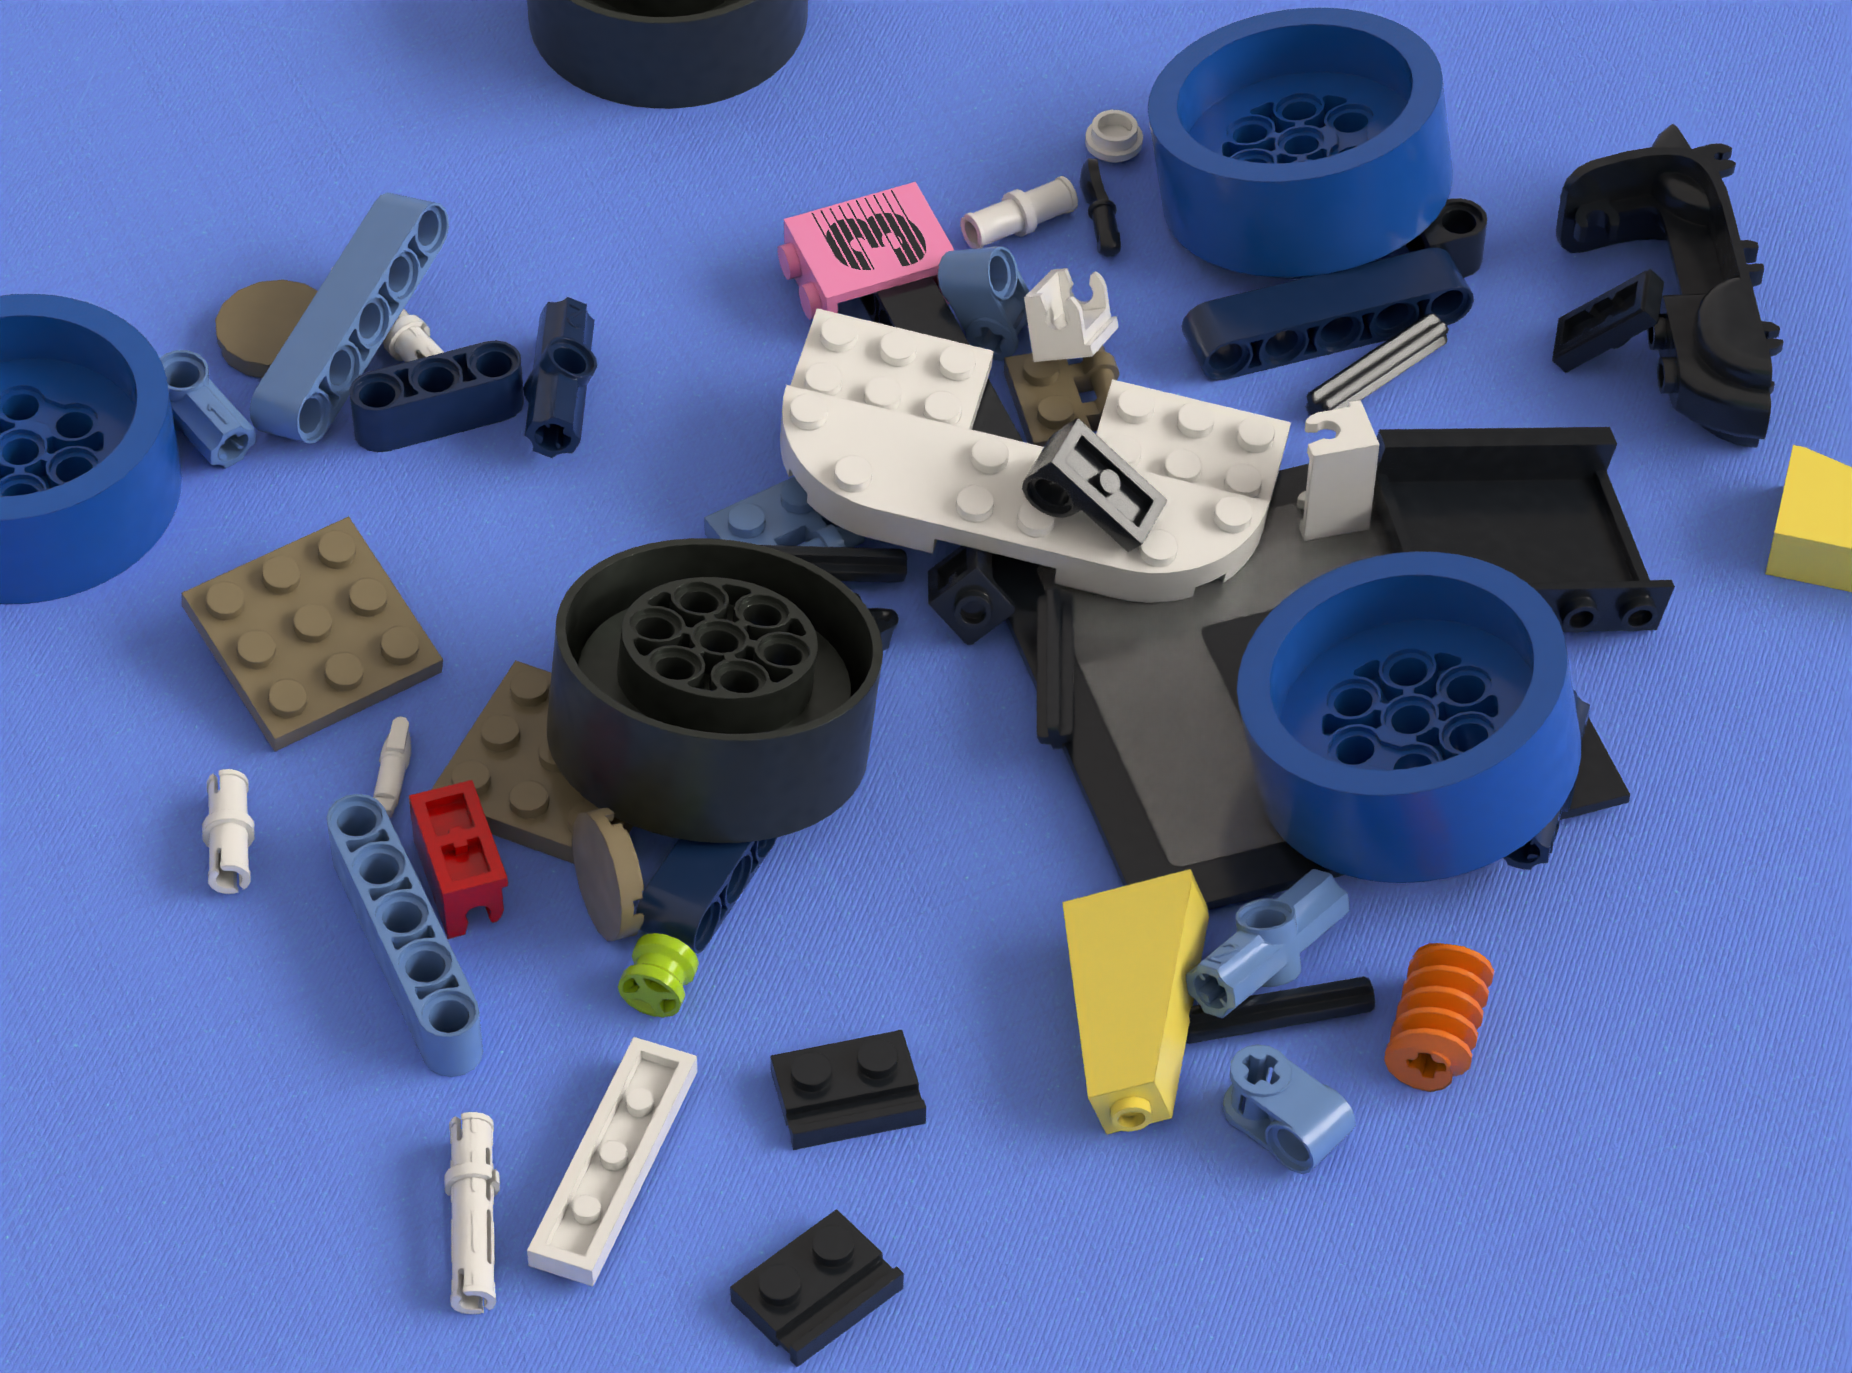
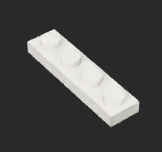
M633 1037L527 1249L528 1266L594 1286L698 1072L697 1056Z

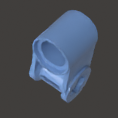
M1003 246L946 252L939 264V287L942 295L950 303L962 325L968 343L972 346L994 351L993 360L1002 361L1004 357L1012 356L1018 347L1019 340L1017 336L1022 327L1028 326L1024 297L1029 293L1017 269L1014 256L1009 249Z
M1257 1044L1244 1047L1233 1057L1229 1074L1232 1085L1226 1091L1223 1100V1112L1227 1121L1270 1151L1277 1160L1290 1170L1301 1174L1311 1172L1356 1126L1355 1115L1345 1098L1336 1090L1318 1082L1288 1060L1280 1051L1270 1046ZM1270 1067H1272L1273 1072L1269 1083L1267 1079ZM1243 1096L1246 1097L1244 1112L1241 1110Z

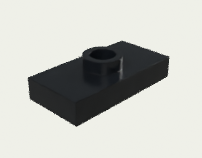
M1649 269L1561 316L1558 319L1552 361L1566 373L1609 349H1617L1623 346L1632 337L1658 324L1664 281Z

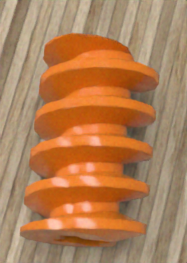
M1443 943L1424 945L1418 948L1412 956L1413 958L1408 966L1407 979L1403 984L1401 1000L1397 1006L1396 1020L1391 1028L1390 1042L1387 1044L1384 1062L1389 1072L1399 1081L1415 1089L1428 1092L1445 1089L1452 1083L1454 1076L1462 1075L1470 1069L1473 1056L1471 1050L1476 1047L1477 1029L1481 1026L1484 1012L1482 1008L1487 1005L1488 987L1492 984L1494 977V968L1490 961L1479 952L1464 946Z

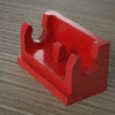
M473 780L409 795L414 843L447 939L466 934L468 926L466 914L472 908L486 906L485 908L491 922H497L504 911L502 888L508 886V878Z

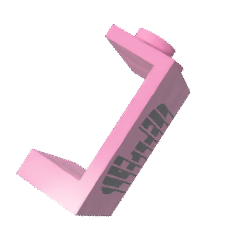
M913 182L784 219V244L778 246V258L786 279L795 278L799 286V297L803 311L810 320L814 318L817 308L838 313V303L931 276L941 292L938 280L939 264L942 256L948 251H953L954 248L917 183Z

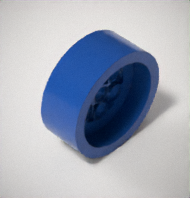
M1299 8L1265 13L1231 23L1201 37L1177 54L1159 74L1149 96L1148 116L1166 223L1174 237L1191 253L1224 269L1265 277H1306L1351 269L1384 257L1416 238L1437 218L1450 195L1453 170L1440 63L1433 50L1419 35L1395 21L1378 15L1340 8Z
M10 294L0 296V604H30L60 599L87 591L121 574L139 561L161 538L174 516L181 494L182 474L167 377L163 364L149 341L134 326L121 317L91 303L56 295Z
M1419 551L1386 554L1352 562L1313 579L1285 598L1259 625L1243 654L1237 681L1238 705L1262 806L1271 824L1292 848L1307 859L1329 870L1358 879L1387 883L1427 882L1446 879L1477 870L1506 857L1540 833L1564 805L1574 786L1581 760V736L1563 630L1550 605L1534 588L1513 573L1494 564L1459 554Z

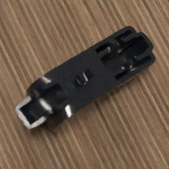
M1671 124L1658 135L1652 147L1626 151L1592 160L1579 166L1566 179L1560 195L1561 200L1556 227L1557 240L1570 253L1587 252L1609 245L1636 240L1656 239L1668 242L1680 295H1662L1659 322L1647 329L1650 350H1658L1660 355L1657 366L1659 391L1661 394L1669 393L1674 410L1699 423L1716 437L1736 445L1757 448L1759 439H1765L1771 412L1770 394L1773 393L1775 383L1772 381L1771 356L1780 353L1784 343L1783 340L1773 339L1779 337L1780 327L1772 322L1761 321L1753 287L1762 284L1764 265L1747 264L1756 262L1759 245L1758 242L1751 240L1741 241L1729 194L1722 178L1731 176L1735 172L1736 162L1728 160L1732 156V147L1720 143L1692 149L1675 124Z

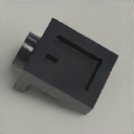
M961 545L928 570V604L967 645L974 644L1015 612L1014 601L993 580L992 553Z

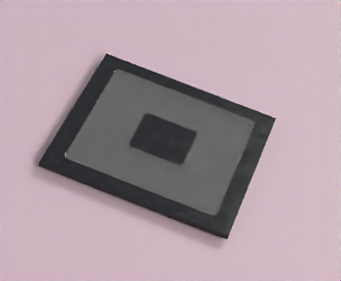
M1309 464L1279 470L1262 536L1247 563L1226 582L1223 583L1220 578H1217L1209 583L1195 587L1193 597L1170 602H1133L1055 584L1056 568L992 553L993 580L1015 604L1014 614L1005 621L1036 691L1037 599L1039 596L1047 594V589L1052 587H1058L1060 592L1071 593L1075 599V737L1073 740L1065 742V746L1062 749L1123 886L1191 869L1208 910L1288 890L1312 869L1330 873L1334 878L1343 876V874L1324 868L1304 857L1279 835L1269 821L1258 792L1240 714L1237 681L1241 660L1250 639L1268 614L1298 588L1333 569L1374 556L1393 554L1374 499L1370 528L1368 530L1304 541L1299 530L1300 520H1303L1304 509L1297 508L1298 496L1306 491ZM1589 717L1581 743V760L1572 803L1568 813L1562 812L1560 820L1629 803L1630 793Z

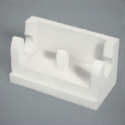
M1068 268L1051 270L1024 297L1034 362L1092 357L1118 329L1117 316L1111 317L1106 283L1098 272L1095 271L1090 275L1089 285L1092 288L1093 296L1089 301H1079L1074 297L1072 292L1073 281Z
M1361 400L1349 402L1346 408L1315 413L1306 419L1305 432L1317 433L1320 430L1329 429L1335 431L1336 436L1333 439L1323 438L1308 444L1309 467L1306 491L1302 492L1297 500V508L1304 509L1303 520H1300L1299 526L1304 541L1363 531L1370 528L1380 444Z

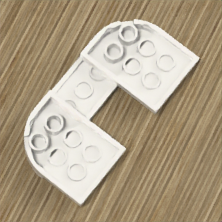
M816 309L791 385H786L782 405L780 448L788 477L794 475L807 492V503L816 512L839 527L867 538L932 554L937 540L1040 564L1056 568L1055 584L1116 599L1145 603L1170 602L1194 596L1195 587L1209 583L1217 578H1220L1223 583L1226 582L1247 563L1258 546L1269 511L1291 422L1112 379L1096 435L1168 500L1144 543L1127 552L1082 510L1069 517H1052L1036 509L1025 498L1022 490L1023 481L1044 447L972 430L992 367L994 351Z

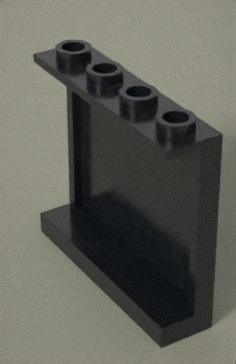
M1610 427L1379 429L1377 440L1380 445L1373 499L1392 553L1416 551L1451 553L1476 558L1499 566L1527 582L1545 599L1558 618L1563 632L1657 630L1675 586L1672 580L1649 579L1607 474L1608 466L1617 446Z

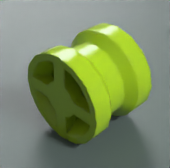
M658 933L643 935L638 939L633 949L632 960L634 965L626 968L619 980L618 990L620 996L628 1005L644 1014L662 1018L673 1016L679 1012L685 998L683 986L689 984L694 979L699 966L698 958L693 950L679 939Z

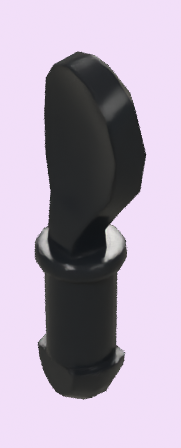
M1088 158L1081 168L1080 188L1086 202L1090 204L1088 215L1093 221L1097 250L1106 257L1114 256L1120 252L1121 248L1120 233L1118 232L1115 218L1116 205L1113 201L1109 200L1105 192L1098 160Z

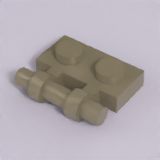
M1103 345L1092 357H1083L1081 363L1068 365L1067 359L1034 362L1032 353L1004 357V376L1027 443L1044 447L1048 439L1055 432L1077 418L1092 431L1098 430L1112 379L1117 380L1119 377V370L1114 356L1106 352ZM1095 392L1097 397L1095 401L1082 403L1079 393Z

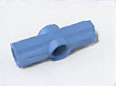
M1312 869L1277 899H1259L1240 907L1236 912L1237 932L1186 974L1188 994L1197 1000L1204 1013L1224 1018L1260 987H1275L1293 981L1301 973L1300 953L1349 912L1348 893L1336 883L1332 874Z

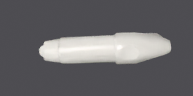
M397 717L392 721L390 733L381 750L379 758L380 768L373 798L383 805L389 819L398 805L405 770L409 766L411 757L409 722L405 717Z

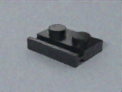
M902 1030L770 1056L771 1074L784 1120L789 1128L793 1150L926 1123V1105L919 1092V1082Z
M836 1209L730 1286L731 1303L776 1347L781 1345L790 1354V1361L798 1367L902 1290L904 1273L897 1266L892 1268L883 1260V1253Z

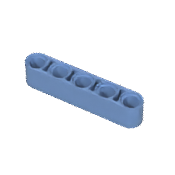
M393 193L380 195L374 202L256 387L250 403V419L258 431L305 443H315L324 436L349 397V389L352 382L364 373L447 238L449 229L448 214L440 203Z
M347 795L337 800L329 808L326 817L333 867L424 1063L431 1071L441 1076L455 1077L465 1075L475 1069L483 1055L478 1003L385 808L377 799L369 795Z

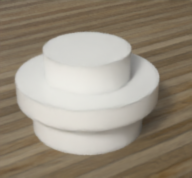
M1107 110L1099 113L1087 128L1085 144L1088 151L1100 160L1111 163L1123 162L1132 159L1141 151L1143 133L1136 119L1131 114L1121 110Z

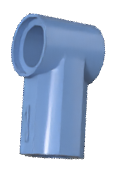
M176 350L163 355L160 360L167 377L175 430L182 431L211 465H223L226 469L243 460L248 449L256 443L255 429L209 379V369L205 359L199 354L188 350Z

